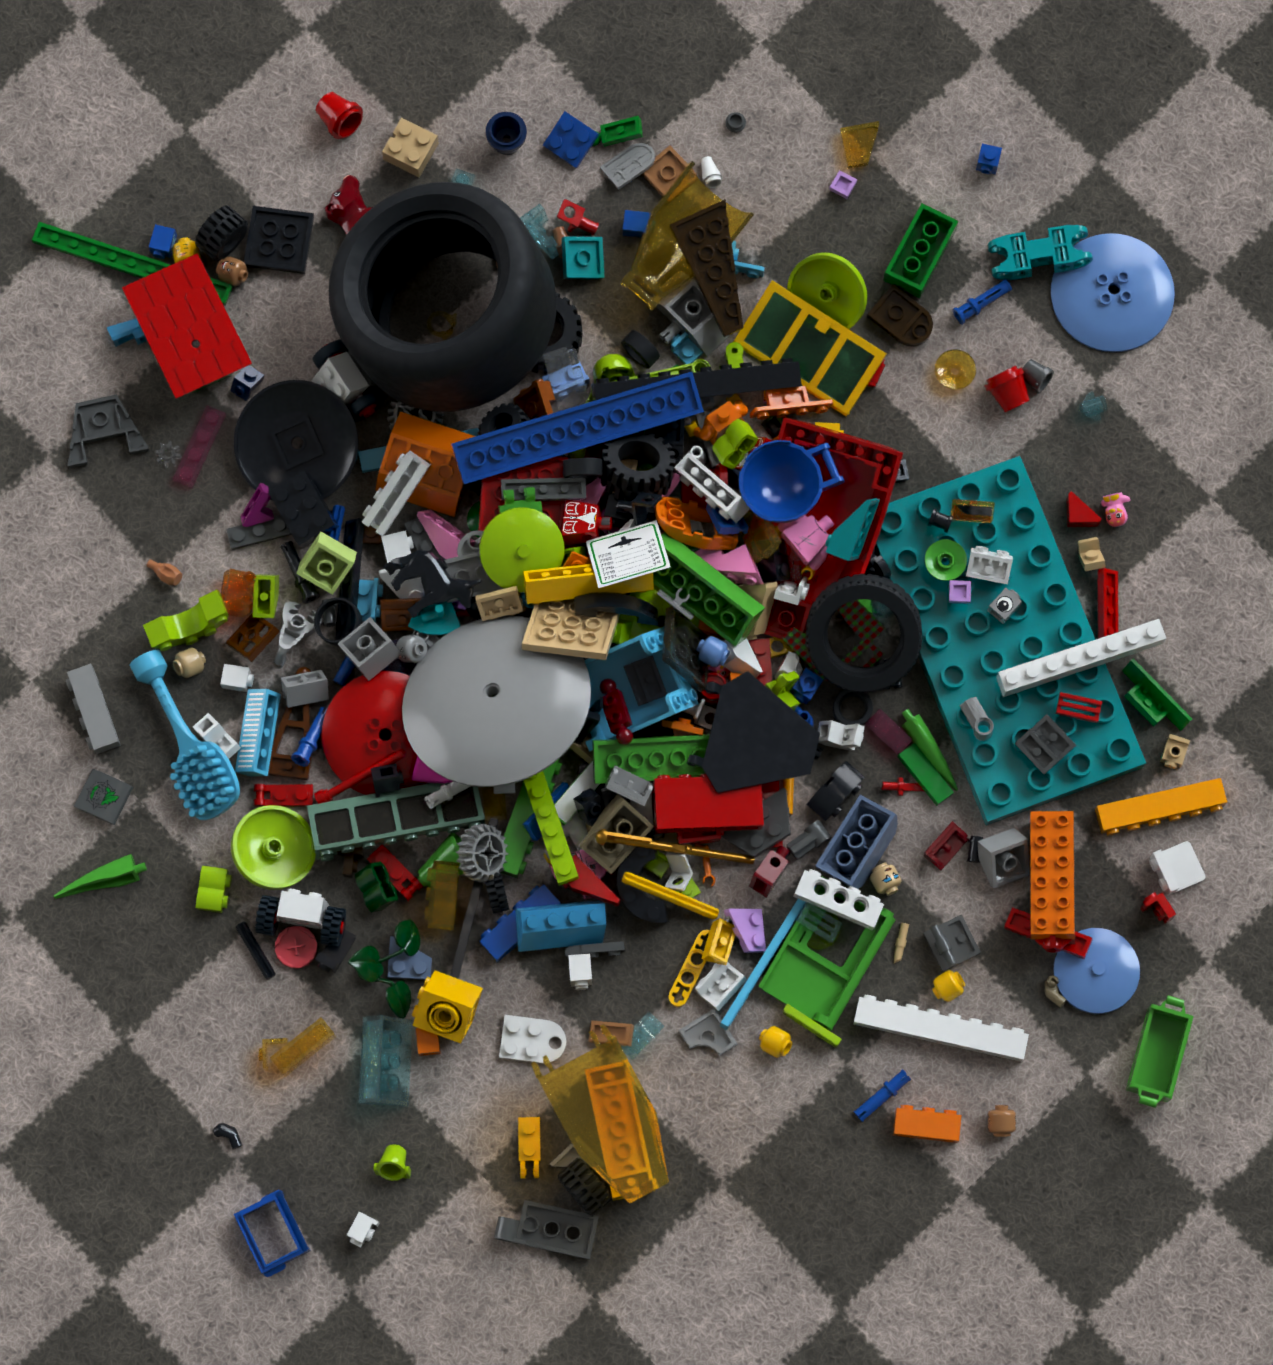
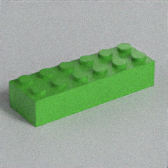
M664 532L661 536L671 567L653 572V583L673 599H675L679 588H682L681 592H679L680 598L684 599L690 594L689 599L681 605L736 647L748 637L765 607L684 544L671 538Z

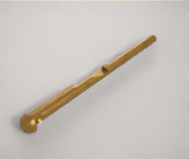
M601 829L596 833V841L600 845L610 842L746 864H754L755 857L750 855L693 847L687 844L679 845L653 841L652 838L607 832L606 829Z

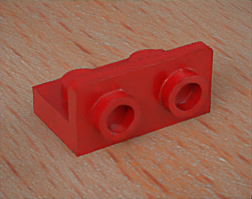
M1155 892L1145 898L1141 907L1142 912L1154 906L1155 910L1153 912L1159 921L1163 920L1165 924L1176 915L1163 893L1158 895Z

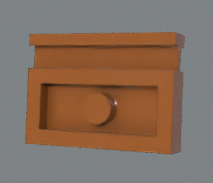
M421 598L380 600L382 630H414L408 627L412 618L408 609Z

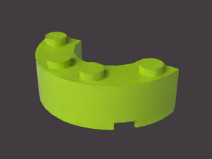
M215 590L198 598V604L187 611L172 616H161L144 624L143 627L151 647L160 649V651H166L183 643L192 645L198 642V638L201 636L215 634L217 632L216 629L228 621L229 617L220 592Z

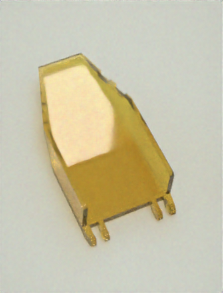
M603 1024L600 1026V1030L605 1035L607 1042L600 1045L595 1032L592 1030L588 1033L596 1048L555 1070L546 1055L543 1056V1062L550 1071V1073L542 1076L540 1068L535 1061L531 1063L538 1083L578 1155L630 1204L669 1183L657 1113L615 1036H612Z

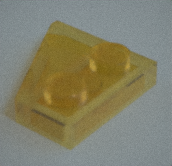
M879 121L840 128L848 169L868 165L878 132Z

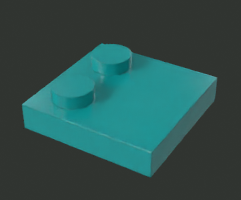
M565 236L561 238L564 279L605 278L602 237Z

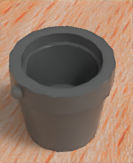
M1032 359L1022 368L1024 380L1038 393L1044 390L1054 374V370Z

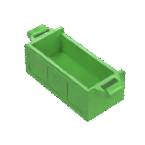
M1167 995L1166 1000L1161 1006L1151 1004L1147 1009L1126 1091L1138 1094L1140 1104L1156 1108L1159 1101L1169 1102L1172 1099L1194 1017L1185 1013L1183 999ZM1165 1004L1180 1007L1182 1010L1179 1012L1166 1008Z

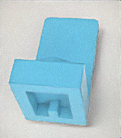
M731 240L735 274L741 272L746 273L750 278L763 277L765 267L737 262L739 249L736 248V241Z

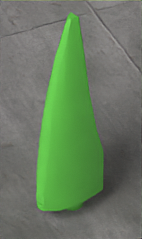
M909 709L902 712L903 717L907 721L902 725V728L913 744L915 743L942 778L957 791L958 788L949 766L919 714L913 716Z
M129 854L83 875L55 894L54 898L58 899L102 888L121 887L139 881L138 873L147 871L146 864L144 862L135 865L132 854Z

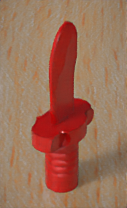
M898 777L897 782H882V790L897 791L898 796H903V791L925 792L918 783H904L902 777Z

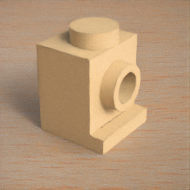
M1169 734L1160 762H1163L1165 767L1171 769L1181 768L1190 740ZM1172 749H1177L1179 754L1174 755Z

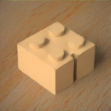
M401 118L393 131V137H390L382 151L383 160L420 178L439 144L438 135Z

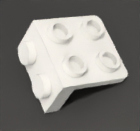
M1188 841L1164 851L1160 849L1153 852L1150 856V865L1153 871L1157 872L1159 885L1166 892L1167 896L1205 879L1204 871Z

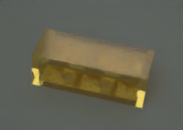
M434 860L433 867L428 868L427 881H431V888L427 887L426 900H430L429 907L425 908V920H428V928L454 930L460 863Z
M320 1017L272 1055L270 1059L286 1077L332 1041L336 1035Z

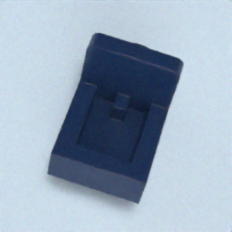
M250 365L244 367L234 377L230 391L241 399L248 401L251 392L263 381L265 375Z

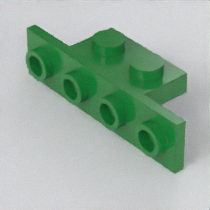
M1134 658L1125 666L1122 672L1136 686L1127 692L1124 697L1153 727L1164 717H1167L1182 731L1192 720L1187 712L1173 700Z

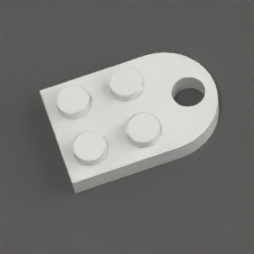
M512 1015L504 1016L499 1058L548 1064L559 1059L564 1053L566 1036L562 1028L555 1022ZM553 1037L559 1038L562 1042L561 1047L552 1049L549 1046L550 1039Z

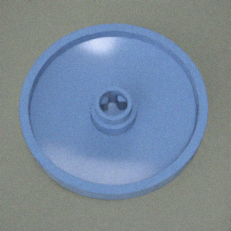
M1103 928L1081 930L1079 933L1093 939L1085 959L1064 951L1057 952L1053 971L1054 976L1059 980L1057 984L1059 992L1067 999L1070 1005L1086 1013L1104 1014L1117 1010L1132 997L1137 989L1140 979L1138 957L1129 942L1111 930Z

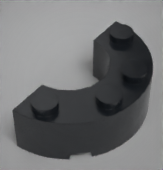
M635 847L619 865L617 873L619 895L625 906L637 917L654 923L669 922L666 901L654 900L644 891L622 882L625 872L641 877L644 868L650 862L658 859L657 850Z

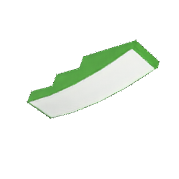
M593 760L554 804L563 826L577 812L573 798L589 788L595 791L600 785L594 783Z

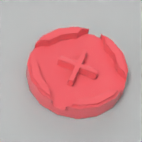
M302 926L285 928L275 941L277 958L283 965L290 968H302L309 965L317 954L315 936L309 929Z

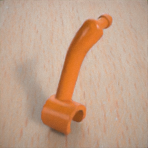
M695 843V846H694V847L709 849L708 845H706V847H705V846H703V845H700V844H698V843ZM703 857L705 873L703 885L706 878H712V888L715 885V877L711 874L710 858Z

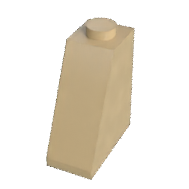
M768 582L754 586L748 584L737 585L765 607L749 633L747 640L757 639V635L765 633L775 591L778 587L777 582Z

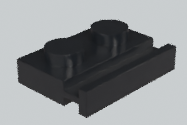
M653 656L623 666L638 706L666 696L667 692Z

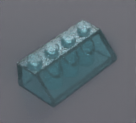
M383 1015L363 1017L359 1103L408 1106L413 1020Z

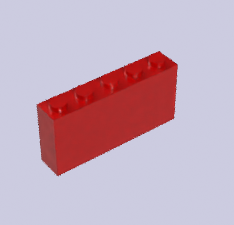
M682 774L678 778H670V775H659L652 782L655 833L761 830L764 826L761 785L717 793L706 774H701L700 777Z

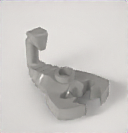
M286 602L284 604L281 615L282 627L279 635L278 651L273 661L276 665L283 667L286 662V653L299 643L302 638H306L316 632L314 627L316 612L312 610V615H308L306 620L304 616L298 614V609L301 606L300 603ZM322 618L320 619V627L323 622Z

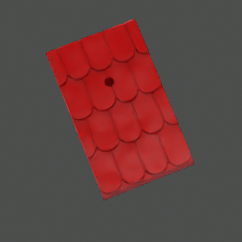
M198 253L122 287L176 399L192 391L195 393L232 376L234 372L252 364ZM198 341L200 346L194 348L192 342Z

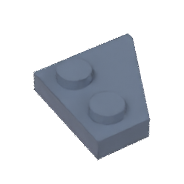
M390 936L389 955L400 950L394 936ZM420 951L413 956H407L403 952L389 959L387 977L426 980L427 976L431 977L432 958Z

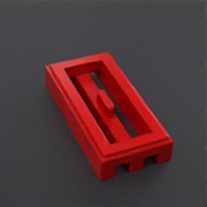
M1060 692L1055 714L1098 723L1102 701ZM1063 699L1093 705L1096 708L1065 702ZM1061 707L1095 713V715L1090 716L1061 709Z

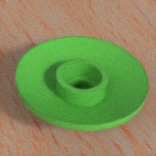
M943 539L934 542L925 554L926 569L938 580L950 581L958 578L964 572L967 565L965 550L960 544L952 540ZM947 559L949 564L943 565L941 561Z

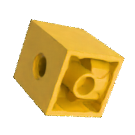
M435 970L431 977L427 976L423 987L421 986L417 996L419 1002L415 1005L412 1012V1017H415L412 1026L461 1044L473 1022L483 988Z

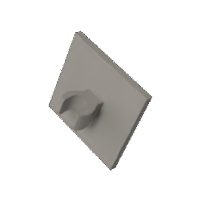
M679 588L675 599H673L661 589L658 591L657 594L690 620L693 618L694 615L681 605L689 599L690 594L684 599L680 598L679 592H681L682 588Z

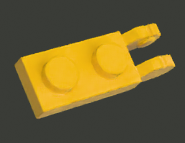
M518 1117L521 1179L526 1178L527 1175L525 1161H534L533 1176L534 1178H539V1161H541L540 1117Z

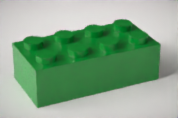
M921 203L884 273L883 281L891 285L894 284L899 289L920 299L957 229L958 220Z

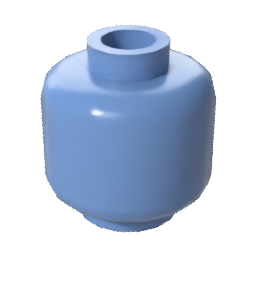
M713 636L708 637L706 640L702 639L697 647L699 660L714 668L719 665L723 666L730 653L727 650L728 645Z

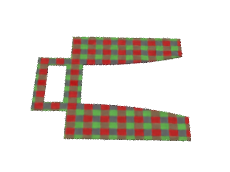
M853 600L842 605L838 611L862 641L842 661L851 664L869 647L876 655L863 667H871L884 656L872 641L885 627L858 600ZM794 627L790 629L782 639L824 681H828L814 667V663L809 657L806 646V634Z

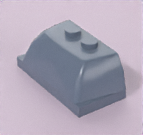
M859 795L815 865L816 868L848 886L857 889L861 888L896 834L898 825L897 815L868 798Z

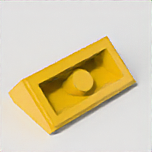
M721 918L714 921L711 925L701 959L727 965L735 938L732 928L735 926Z

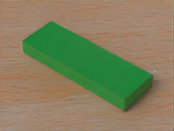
M915 743L897 756L936 806L953 795L954 791Z

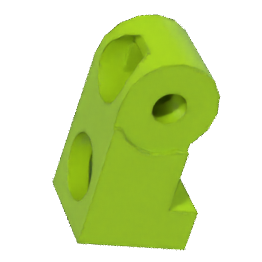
M737 342L729 343L725 349L727 365L732 364V368H740V363H744L743 347Z

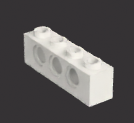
M809 869V872L806 870L803 872L793 897L867 929L873 930L884 906L883 903H880L881 899L873 895L866 897L860 894L861 891L851 886L849 888L843 887L841 882L836 879L829 878L827 880L820 877L821 873ZM822 885L825 888V894H816L814 886ZM836 893L842 894L845 897V902L837 903L834 900V895ZM854 903H863L865 910L857 912L854 909Z

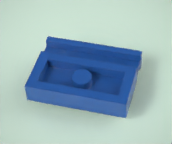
M707 504L706 511L718 534H738L739 531L747 534L749 526L744 517L737 523L731 518L727 521L719 514L720 509L718 507L713 509Z

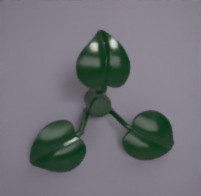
M411 919L401 921L396 926L394 936L400 950L380 959L379 952L375 947L365 946L358 950L348 961V964L357 971L361 980L366 982H382L391 986L386 990V1000L391 1010L401 1020L406 1017L409 1011L411 991L403 981H397L394 984L393 981L380 978L384 972L381 963L403 952L407 956H413L418 952L420 933L416 924Z

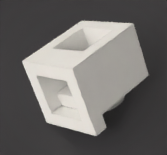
M359 1212L347 1233V1236L351 1238L349 1242L361 1248L365 1241L369 1242L375 1232L372 1227L374 1225L378 1227L380 1223Z

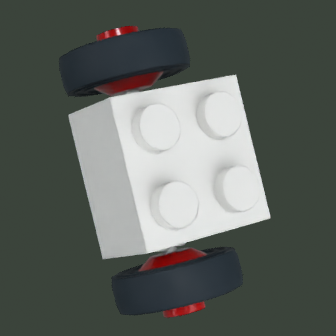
M341 339L324 345L313 356V362L320 370L311 381L334 392L349 408L354 420L359 421L372 415L382 405L383 399L377 391L362 395L369 384L349 356L347 347Z

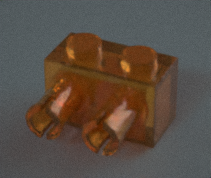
M231 568L224 572L221 597L228 615L244 617L251 612L253 605L251 593L254 592V583L256 581L253 580L256 579L253 572H244Z

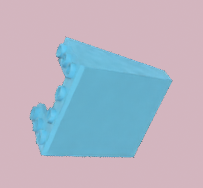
M665 626L610 648L606 660L592 658L584 660L591 682L589 709L596 700L605 696L599 688L601 681L607 678L612 679L616 683V689L618 688L623 694L633 724L627 729L632 733L699 704L697 693L690 685L688 672L683 669L680 662V654L674 648L671 633L666 630ZM653 656L667 694L662 698L638 706L623 666ZM603 708L598 713L600 714L599 723L590 732L592 739L585 742L589 752L593 750L592 740L616 739V735L610 731Z

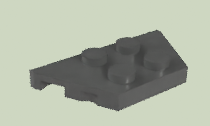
M782 788L762 801L764 826L761 830L724 831V835L721 837L756 858L790 836L791 826L789 824L790 814L787 801L788 791L786 788Z

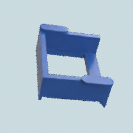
M276 1190L264 1196L261 1201L234 1213L255 1261L265 1277H270L284 1270L286 1263L311 1251L281 1190ZM275 1201L298 1249L266 1265L244 1216Z

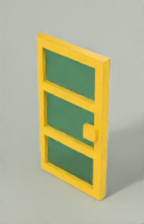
M773 280L743 325L744 328L740 330L733 341L741 344L745 352L759 361L772 360L773 364L781 363L780 359L793 358V362L799 361L801 384L806 386L807 392L819 400L832 399L833 405L831 407L846 417L850 414V411L887 355L881 349Z

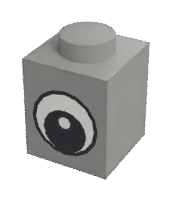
M1005 588L989 605L987 611L1004 624L1020 607L1022 601L1017 592Z

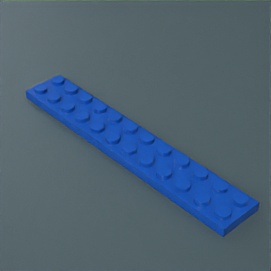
M688 372L458 441L451 445L462 482L467 484L704 412L693 372Z

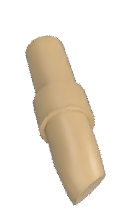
M901 923L898 938H896L894 963L901 961L904 948L906 947V937L909 928L907 923Z

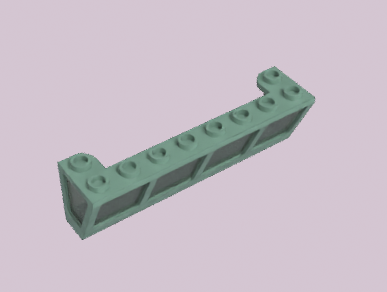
M428 783L401 788V790L380 793V797H376L374 793L309 805L307 809L316 859L330 861L337 855V851L349 853L358 847L370 849L379 843L392 845L401 839L413 841L422 835L435 837L439 835V832L456 833L460 831V828H463L465 831L471 828V826L485 824L478 786L468 787L454 795L452 800H446L433 809L428 807L425 797L439 790L443 784Z

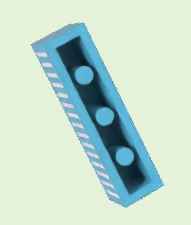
M248 689L239 741L241 748L238 750L235 772L250 777L268 776L281 694L269 689Z

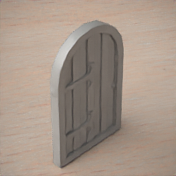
M637 143L629 146L600 166V169L619 190L654 164L655 153L648 144Z

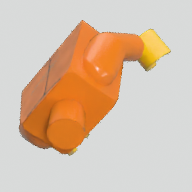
M735 393L730 398H726L727 402L705 417L702 428L698 427L696 421H692V424L685 425L684 427L690 437L696 436L704 441H710L714 445L717 439L725 434L726 429L736 419L744 421L742 417L748 413V408L738 394Z

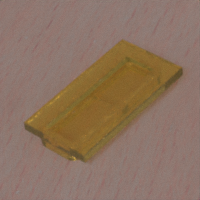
M749 509L743 516L749 526L748 532L744 534L740 531L754 561L759 563L762 559L770 557L778 549L782 541L771 521L760 518Z

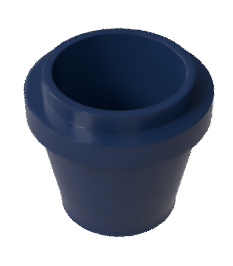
M500 112L494 115L486 126L488 143L503 155H511L517 152L527 137L525 122L519 115L512 112ZM505 137H509L511 139L509 142L503 141Z

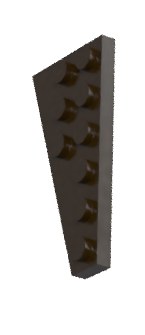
M726 199L670 224L669 227L723 337H727L742 330L744 327L738 297Z

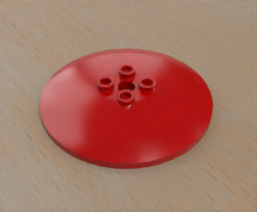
M380 671L369 681L362 675L346 684L332 699L323 720L322 744L330 767L342 782L403 749L406 751V756L395 762L397 771H402L404 784H400V787L407 788L428 783L412 780L417 754L408 741L402 716L403 697L410 678L409 675L393 671ZM384 728L389 729L392 733L388 741H383L379 737V732ZM372 776L351 787L353 790L364 795L375 793Z

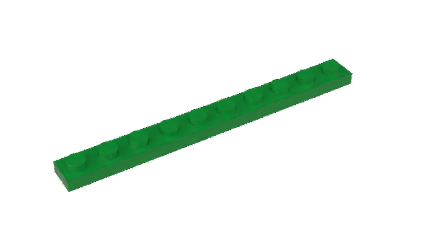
M42 222L38 223L32 238V242L139 278H144L170 266V264ZM210 278L223 305L226 306L233 286Z

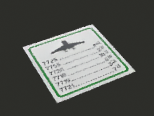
M657 520L586 541L598 588L671 567Z

